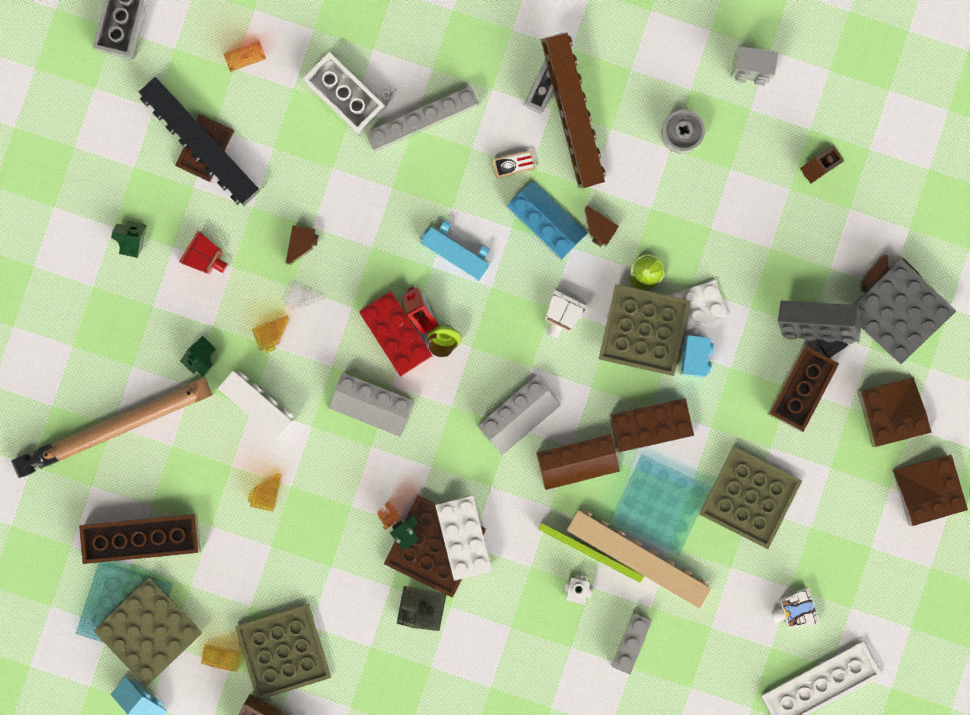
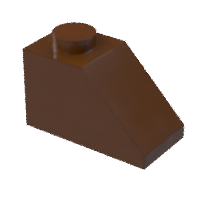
M832 146L800 169L804 177L811 184L843 163L844 159L836 147Z
M586 206L584 212L589 235L593 238L592 242L599 247H602V245L606 247L619 226L589 206Z
M292 225L286 258L287 265H292L312 251L314 246H317L319 235L316 234L315 229Z
M888 255L881 256L863 276V280L860 281L861 291L865 293L889 270Z

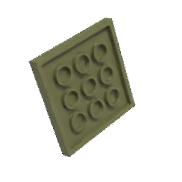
M615 284L599 360L674 376L691 301Z
M733 446L699 515L769 549L802 480Z
M151 577L142 583L93 630L146 687L203 633Z
M309 604L235 626L257 698H268L331 678Z

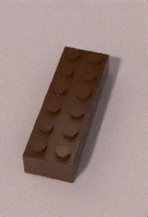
M197 514L79 525L83 564L201 552Z

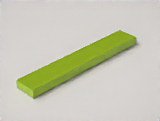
M540 523L538 529L543 533L639 583L642 582L643 575L546 524Z

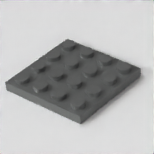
M901 258L853 304L859 307L862 319L861 328L900 364L911 356L956 312V309Z

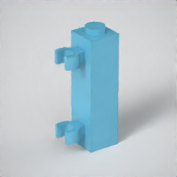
M446 220L438 231L431 227L430 230L426 229L420 237L423 240L421 245L477 281L481 280L489 267V264L484 259L489 253L490 248L483 245L478 255H474L445 236L451 227V224Z

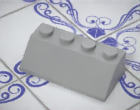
M342 372L329 409L400 437L414 401Z
M535 376L482 421L478 427L503 455L560 407V404L538 377Z

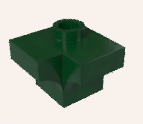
M130 221L126 225L118 223L115 225L111 239L118 242L120 247L119 254L138 258L142 250L147 225Z
M202 336L186 351L180 362L192 374L198 372L204 377L213 366L210 358L216 351V348Z
M414 515L403 523L400 520L391 526L393 530L390 534L403 551L419 540L414 530L418 522Z

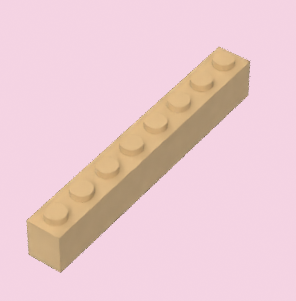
M583 509L580 512L577 510L566 529L568 532L697 608H701L711 591V588L707 587L709 585L708 582L700 577L698 580L692 578L691 575L693 573L684 568L680 571L674 567L676 563L667 558L663 561L658 558L659 553L650 548L646 551L641 548L643 544L634 538L632 541L624 538L626 534L617 528L615 532L608 528L610 524L601 519L598 522L591 518L593 514Z

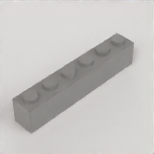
M469 86L366 132V135L375 153L479 106V102L472 87Z

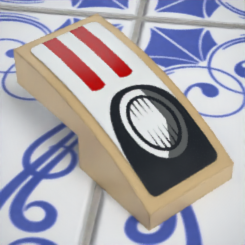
M531 150L492 160L496 179L536 169Z

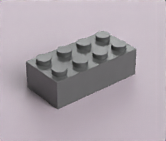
M781 300L778 324L782 336L790 340L803 338L807 341L818 339L826 342L843 341L844 343L851 344L860 341L862 319L858 305Z

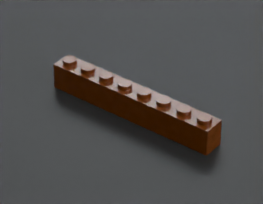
M567 32L541 38L578 188H587L604 183L606 173L600 163V150L598 147L596 148V133L591 128L590 121L592 118L586 108L587 98L585 93L582 92V78L576 68L577 58L572 53V39Z

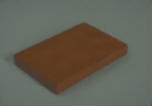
M199 114L197 122L225 151L235 131ZM189 147L187 149L183 148L175 166L211 182L213 176L211 177L204 170L206 165L202 161L198 163L192 157L193 151Z

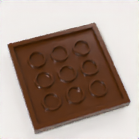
M417 495L405 521L413 515L417 518L418 522L414 530L419 540L404 551L395 541L384 565L453 598L462 579L454 581L436 510V503ZM481 526L482 533L484 535L487 528Z

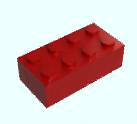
M391 291L359 311L400 377L433 357Z

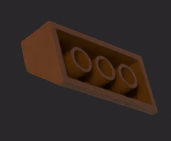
M612 434L536 453L545 490L620 472Z

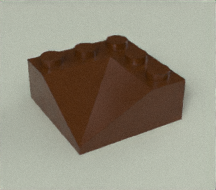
M914 377L858 391L872 447L932 433Z
M952 454L892 470L909 526H916L968 510Z

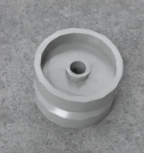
M688 109L677 110L671 113L665 120L661 130L664 145L671 152L677 154H688L694 151L700 145L705 135V125L701 117ZM681 129L686 131L684 135L680 134Z

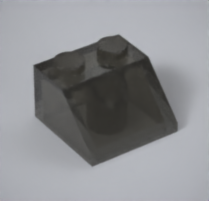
M404 586L396 624L417 629L439 631L446 594Z

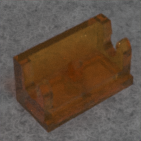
M260 40L224 53L230 72L266 59Z
M391 501L384 504L389 513L385 511V516L382 511L377 513L379 519L384 524L383 528L385 530L402 518Z

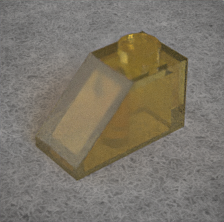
M288 315L252 329L260 351L265 350V353L276 350L275 346L280 344L290 322Z
M275 474L256 486L253 491H250L248 496V502H251L250 507L274 511L282 474Z
M204 644L201 664L237 672L240 667L242 651Z

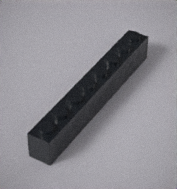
M156 77L139 91L142 96L139 99L146 107L150 105L154 109L152 113L159 121L163 119L167 123L165 126L172 135L176 133L180 137L178 140L185 149L189 147L193 151L192 157L198 163L202 161L206 165L204 170L211 177L215 175L219 179L217 184L224 191L228 189L232 193L230 198L237 205L241 203L245 206L260 192V189Z

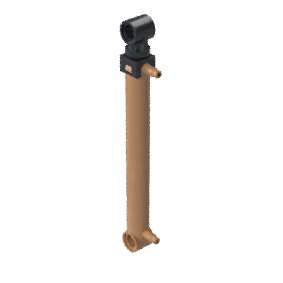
M201 378L94 426L38 448V450L33 451V456L31 457L29 454H25L11 460L18 479L36 472L35 467L37 466L40 469L51 466L109 439L195 402L204 400L213 394L206 378Z

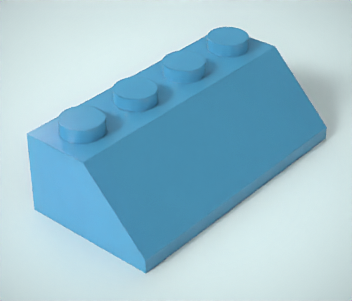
M534 180L507 205V209L560 260L588 234Z

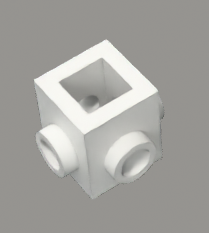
M576 575L575 578L571 577L570 581L566 580L564 592H567L565 600L585 605L586 598L591 597L593 589L590 586V582L586 581L587 577ZM577 586H581L580 592L575 591Z

